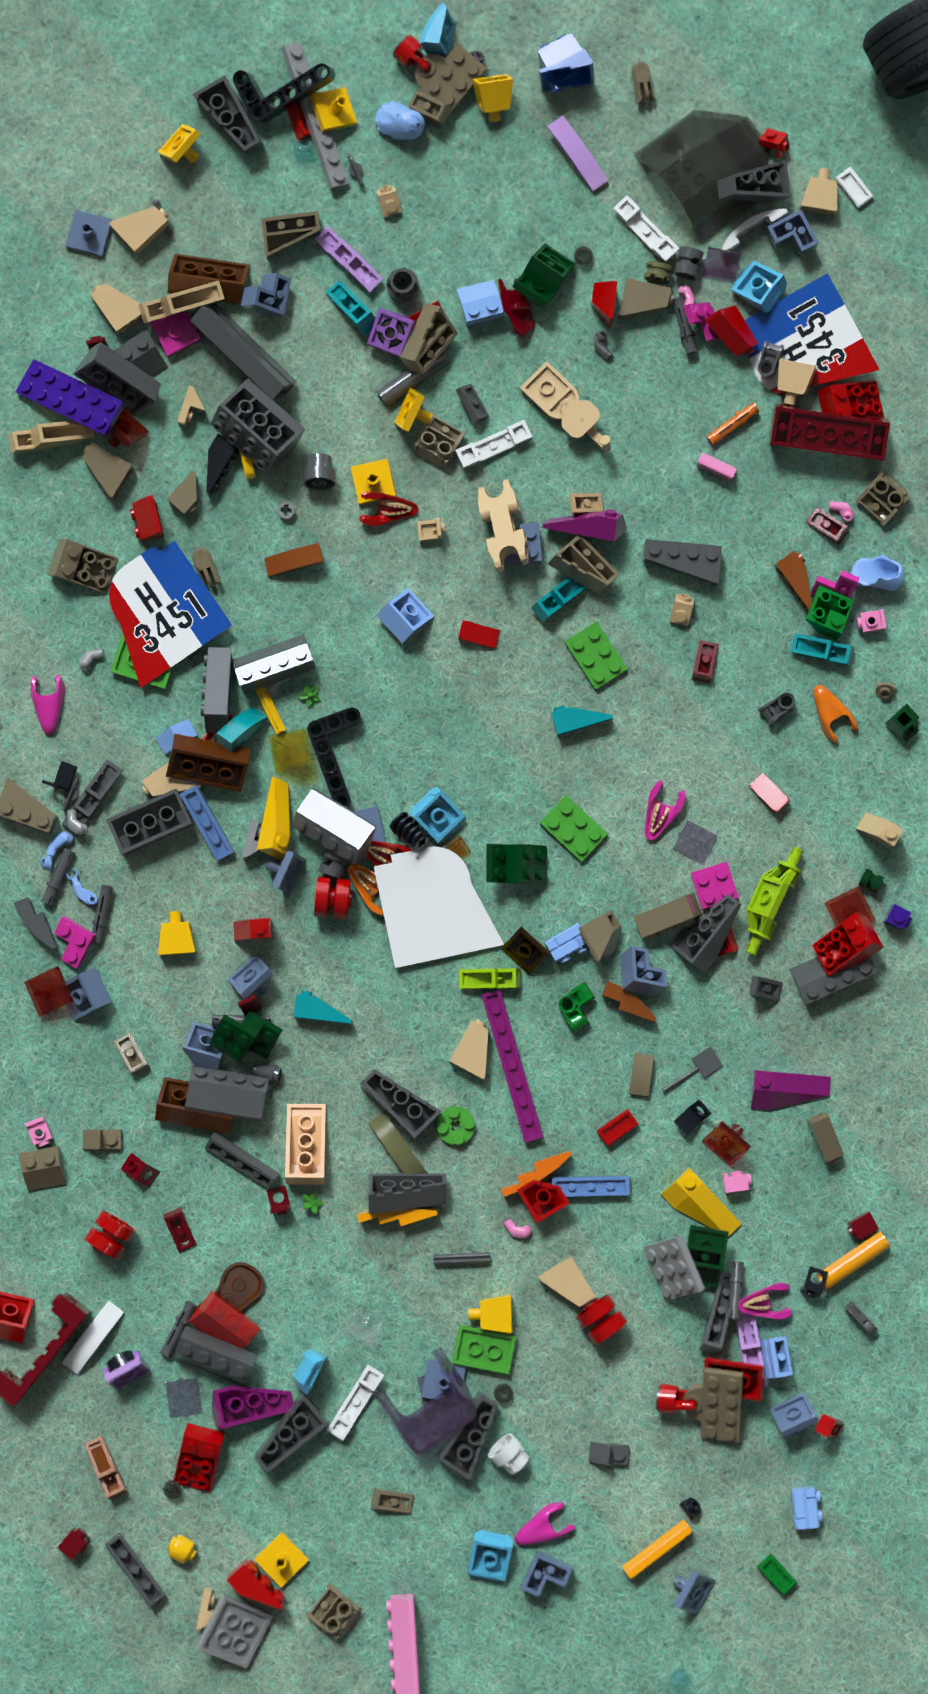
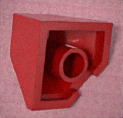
M532 1180L517 1189L536 1223L570 1204L562 1188L557 1185Z

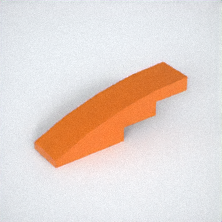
M571 1151L533 1162L536 1170L518 1175L520 1183L502 1188L503 1196L518 1192L517 1189L532 1180H542L562 1165L572 1155Z

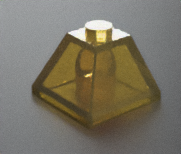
M306 728L269 735L275 773L313 766Z

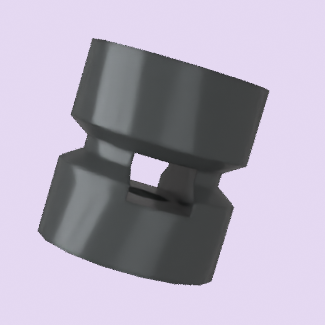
M680 247L677 257L679 262H676L673 274L680 278L697 280L700 270L698 265L701 264L704 253L696 248Z
M326 848L324 853L325 861H321L318 872L342 879L345 870L343 865H346L348 861Z

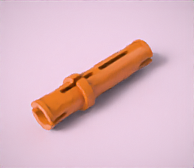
M752 402L742 411H737L735 416L706 437L714 446L715 443L740 425L744 426L747 420L760 412L759 409ZM747 413L746 416H744L743 418H741L739 421H737V422L735 423L736 420H738L740 417H742L744 414ZM729 425H731V427H729L728 429H726L724 432H722V433L719 435V433H720L721 431H723L725 428H727Z

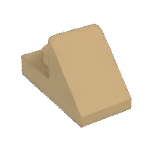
M190 385L177 421L179 425L185 427L187 422L191 423L194 414L191 411L192 409L206 413L193 386Z
M601 493L569 494L573 515L603 511Z
M204 1588L196 1629L205 1627L215 1610L209 1608V1606L214 1604L215 1594H212L213 1588Z

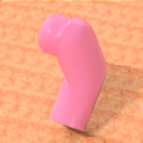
M687 285L680 286L678 293L681 297L685 296L684 306L694 304L695 298L691 288Z
M830 501L829 510L838 511L846 522L853 520L854 512L849 504Z
M511 1218L503 1223L512 1237L525 1239L532 1233L530 1226L517 1227Z

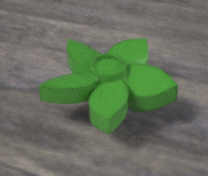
M304 685L305 693L300 694L298 697L306 699L308 707L312 704V700H321L316 694L318 686L310 690L307 685Z
M313 1192L310 1197L303 1194L302 1197L306 1201L303 1209H309L313 1214H317L318 1207L323 1202L318 1199L316 1200V1192Z

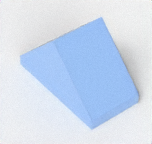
M189 719L169 727L155 738L165 755L171 752L175 734L194 738L198 736Z

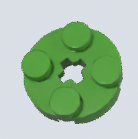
M452 1106L447 1108L439 1115L437 1120L439 1136L449 1144L460 1145L467 1142L475 1130V1121L472 1114L463 1107ZM452 1121H460L461 1129L453 1131L450 1123Z

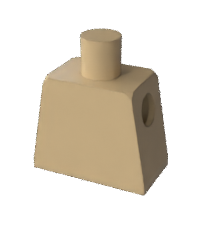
M820 168L818 178L810 177L799 210L828 215L836 214L837 181L829 180V169Z
M779 359L778 390L786 393L784 404L795 406L797 395L806 397L817 370L816 366Z

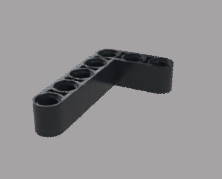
M324 63L317 64L264 97L254 76L244 70H238L234 73L233 83L251 117L261 123H266L331 83L336 73L332 67ZM327 69V75L322 78V71ZM246 76V82L241 84L242 77ZM311 79V85L306 88V81ZM292 89H295L296 94L291 98L290 92ZM255 92V98L250 101L251 93ZM276 99H279L280 104L275 108L274 102ZM264 109L263 116L259 118V111Z
M353 707L314 720L307 727L330 795L335 801L339 797H346L348 803L345 807L348 809L351 806V799L328 735L359 724L361 714L358 709ZM350 712H355L358 715L357 719L353 722L347 720V715ZM336 718L339 720L340 724L337 728L329 726L331 719ZM314 725H319L322 730L320 734L314 735L311 733V728ZM320 743L328 745L326 752L321 753L318 751L317 748ZM333 761L335 764L333 770H325V762ZM333 779L341 781L339 788L334 789L331 787L330 784Z

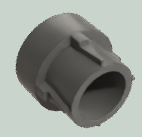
M405 267L394 270L387 279L388 294L393 300L401 303L414 299L419 291V281L416 274ZM401 281L408 283V287L404 290L399 289L397 286Z
M323 453L307 456V464L303 471V485L312 490L333 488L336 482V472L332 469V457Z

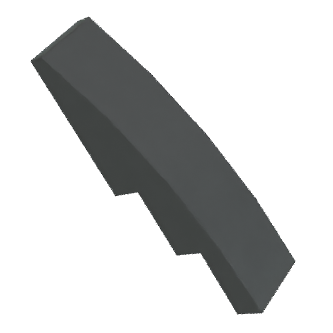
M108 759L73 806L72 810L77 811V820L82 824L86 825L123 771ZM67 817L62 822V825L68 828Z

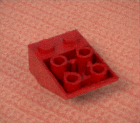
M877 380L830 385L817 391L821 410L824 413L869 419V416L884 418Z
M857 912L812 945L829 977L869 959L884 948L868 917Z
M187 1423L173 1483L211 1492L225 1432Z
M244 1559L228 1575L226 1581L239 1595L278 1609L284 1607V1594L278 1588L275 1590L270 1585L272 1582L265 1574L261 1575L257 1571L259 1568L254 1561Z

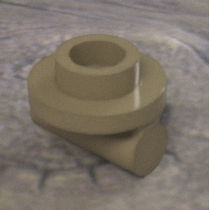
M877 681L876 694L878 697L889 699L894 696L896 685Z

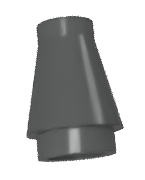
M255 1064L252 1075L269 1078L268 1082L272 1084L279 1083L282 1076V1068H279L278 1065Z

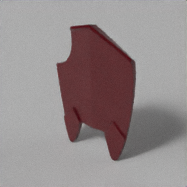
M499 278L498 287L503 312L509 316L513 324L514 333L524 338L535 328L530 303L527 302L525 295L518 293L515 288L514 290H507L502 279Z

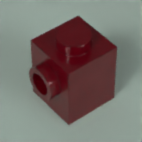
M869 1211L848 1221L849 1227H847L852 1238L856 1236L858 1240L862 1239L863 1241L872 1237V1232L879 1229Z
M73 1527L57 1548L73 1560L77 1553L82 1555L88 1547L86 1544L89 1540L86 1537L87 1533L79 1527L78 1529Z

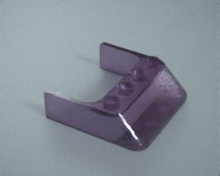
M441 1347L436 1349L433 1354L454 1384L410 1415L400 1414L382 1387L374 1392L410 1448L417 1454L426 1453L471 1422L477 1414L468 1386Z

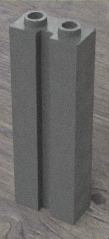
M217 303L199 306L193 312L194 317L190 321L272 400L286 395L297 382Z

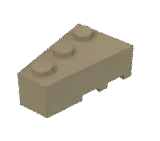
M318 211L261 218L267 258L321 232Z
M425 303L400 356L409 371L424 374L458 334L440 306Z
M577 535L548 563L551 567L599 595L620 575L582 535Z
M7 777L0 797V816L52 834L58 816Z
M692 893L634 916V920L641 937L648 936L649 939L659 936V931L665 929L667 933L677 929L676 925L679 923L687 925L694 922L693 918L701 915L702 911L695 894Z

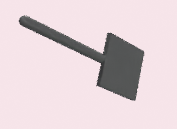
M710 1046L693 1057L692 1061L696 1068L663 1088L662 1092H666L698 1070L703 1078L721 1068L723 1065L712 1047Z

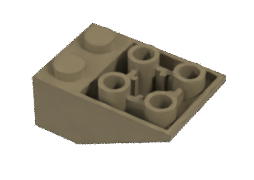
M59 539L47 575L107 594L118 558L68 539Z

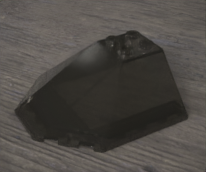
M694 109L636 152L634 156L645 170L651 168L664 180L682 204L693 225L691 228L692 232L703 245L759 203L755 201L719 200L717 180L768 165L770 148L759 145V138L762 135L747 116Z

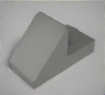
M251 820L242 854L243 858L247 859L259 852L257 850L258 841H255L256 837L259 838L261 831L259 821Z

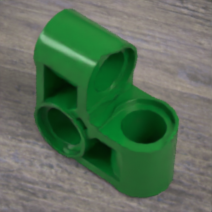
M586 982L573 988L558 1001V1007L573 1033L590 1023L580 1006L582 1007L595 998ZM565 999H570L572 1002V1007L569 1010H565L562 1007V1002Z

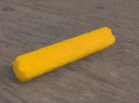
M266 687L255 690L275 733L281 734L286 731L281 717L269 693L266 691Z

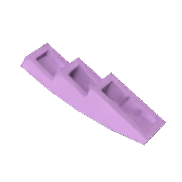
M563 115L547 126L565 156L570 159L591 191H594L608 181L587 147Z
M329 226L314 239L369 293L382 281L383 278Z
M740 1311V1320L737 1321L736 1319V1326L743 1363L764 1366L755 1315ZM765 1375V1387H767L766 1375Z

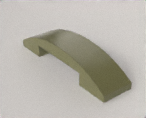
M385 1112L369 1122L404 1174H428Z

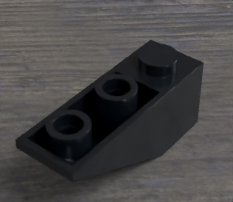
M219 433L208 449L206 487L208 496L218 491L220 487L218 482L222 476L226 477L230 470L228 465L231 460H236L240 452L236 446L230 444L227 438Z

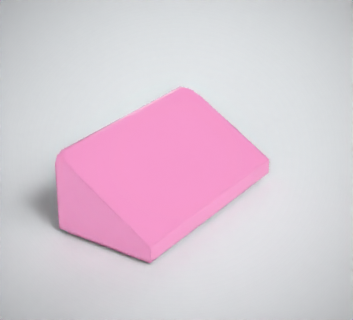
M705 453L701 454L697 463L698 467L728 481L732 480L736 472L735 467Z

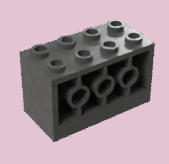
M247 379L219 405L210 423L217 432H220L227 438L230 444L236 446L245 457L254 462L257 468L266 474L296 448L305 431L304 427L250 379Z

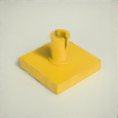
M345 87L313 93L309 96L321 132L354 126L357 123Z
M182 124L158 153L163 158L175 163L182 155L190 163H193L198 159L199 154L190 146L201 134L196 129Z
M410 388L394 423L408 432L414 419L428 425L431 421L432 413L420 408L425 397L418 391Z
M388 459L351 467L359 505L379 501V499L365 500L361 497L363 492H381L396 496Z
M283 1532L254 1559L280 1587L309 1561L306 1555Z

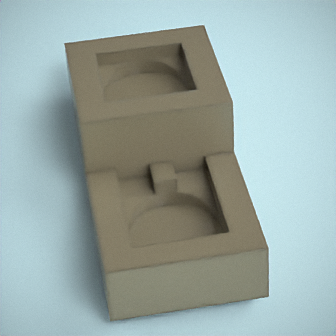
M635 1053L629 1094L649 1095L654 1055Z

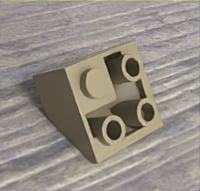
M613 910L578 928L582 939L587 943L590 954L595 958L596 962L616 952L622 926Z

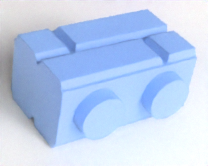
M579 923L544 942L555 962L560 961L562 964L571 958L570 954L576 951L579 954L588 949L587 943L580 935Z
M787 1337L760 1340L766 1378L793 1375Z
M814 1486L791 1488L795 1528L797 1530L819 1528V1522H822V1512L817 1507V1503L821 1502L820 1492L816 1491Z

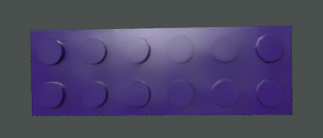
M35 359L31 362L15 391L20 396L108 437L125 406L123 401Z

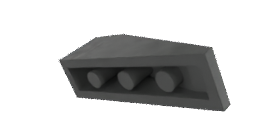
M721 1272L718 1288L715 1291L699 1348L716 1355L722 1349L729 1322V1278H731V1274Z

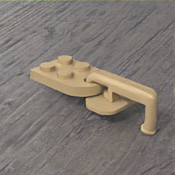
M546 361L520 387V390L547 416L554 420H562V428L571 437L581 438L587 434L605 452L611 451L610 437L608 435L602 436L593 428L600 419L599 410L590 401L579 400L578 392L574 386L550 363Z

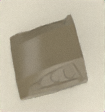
M433 413L431 421L423 428L413 449L419 457L433 465L446 467L465 436L466 431L455 428L436 417V414Z
M882 471L857 498L856 502L868 510L884 527L911 495L892 476Z
M329 1583L327 1590L313 1609L307 1612L306 1615L336 1640H340L359 1619L362 1608Z

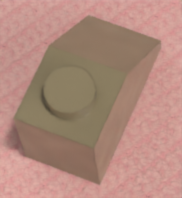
M193 470L167 498L185 517L187 514L192 515L198 508L197 475Z

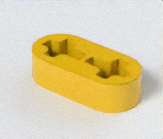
M240 451L246 479L256 478L253 462Z

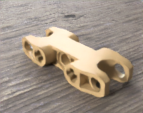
M509 479L503 480V492L495 498L488 496L484 486L478 488V506L483 523L492 521L495 537L486 539V543L498 573L504 571V559L510 554H518L523 565L529 564V546L523 528L515 530L512 515L520 513L521 510L518 498L513 491Z

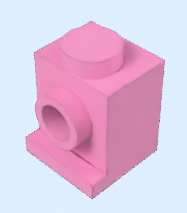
M883 609L859 614V618H856L857 628L861 629V633L886 629ZM868 618H873L874 624H869Z
M45 1116L25 1123L33 1145L38 1144L41 1147L50 1143L49 1139L53 1138ZM37 1129L42 1130L43 1133L41 1136L36 1135Z
M742 1171L730 1172L731 1176H728L727 1173H722L725 1193L749 1190V1185H752L750 1173L742 1174Z

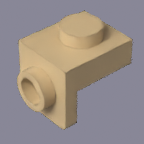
M385 185L376 191L383 217L402 212L394 186Z
M440 518L417 522L419 542L442 539L445 527L444 522H440Z
M676 594L669 622L688 626L694 598L687 594Z

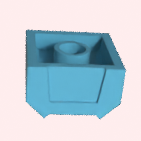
M444 3L435 10L428 20L419 44L425 50L424 53L429 55L439 54L446 58L449 54L455 21Z
M753 260L734 282L731 291L759 310L769 312L772 311L773 306L785 293L787 281L784 275Z
M438 787L429 790L412 807L409 813L428 831L438 844L446 842L463 826L466 816Z
M314 1349L303 1352V1357L296 1371L292 1373L295 1385L305 1394H308L327 1357Z
M485 1530L475 1532L467 1574L474 1578L505 1582L513 1539L507 1534L502 1535Z

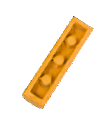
M881 1231L824 1269V1271H828L824 1286L826 1290L891 1247ZM818 1273L817 1276H818V1278H819V1280H820V1282H821V1281H822V1277H821V1275Z
M683 1519L622 1566L630 1579L634 1578L690 1535L693 1530Z

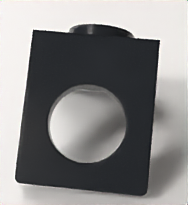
M61 761L55 781L42 780V783L54 788L70 791L77 766Z
M699 1099L674 1120V1123L685 1135H688L712 1113ZM697 1106L703 1109L704 1114L698 1110Z
M810 1266L805 1284L800 1288V1291L804 1292V1295L816 1298V1296H820L823 1293L828 1271ZM813 1273L821 1275L822 1281L819 1284L811 1281Z

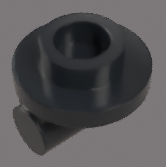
M694 1498L685 1499L680 1503V1506L691 1520L701 1512L700 1504Z

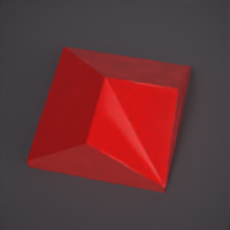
M617 281L597 282L593 286L591 306L609 327H612Z

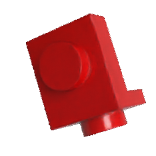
M768 128L759 138V145L776 149V158L781 159L790 148L788 133Z

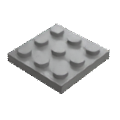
M682 1235L643 1247L646 1258L649 1260L653 1274L666 1301L705 1289Z
M222 1594L196 1647L198 1650L247 1669L273 1615Z

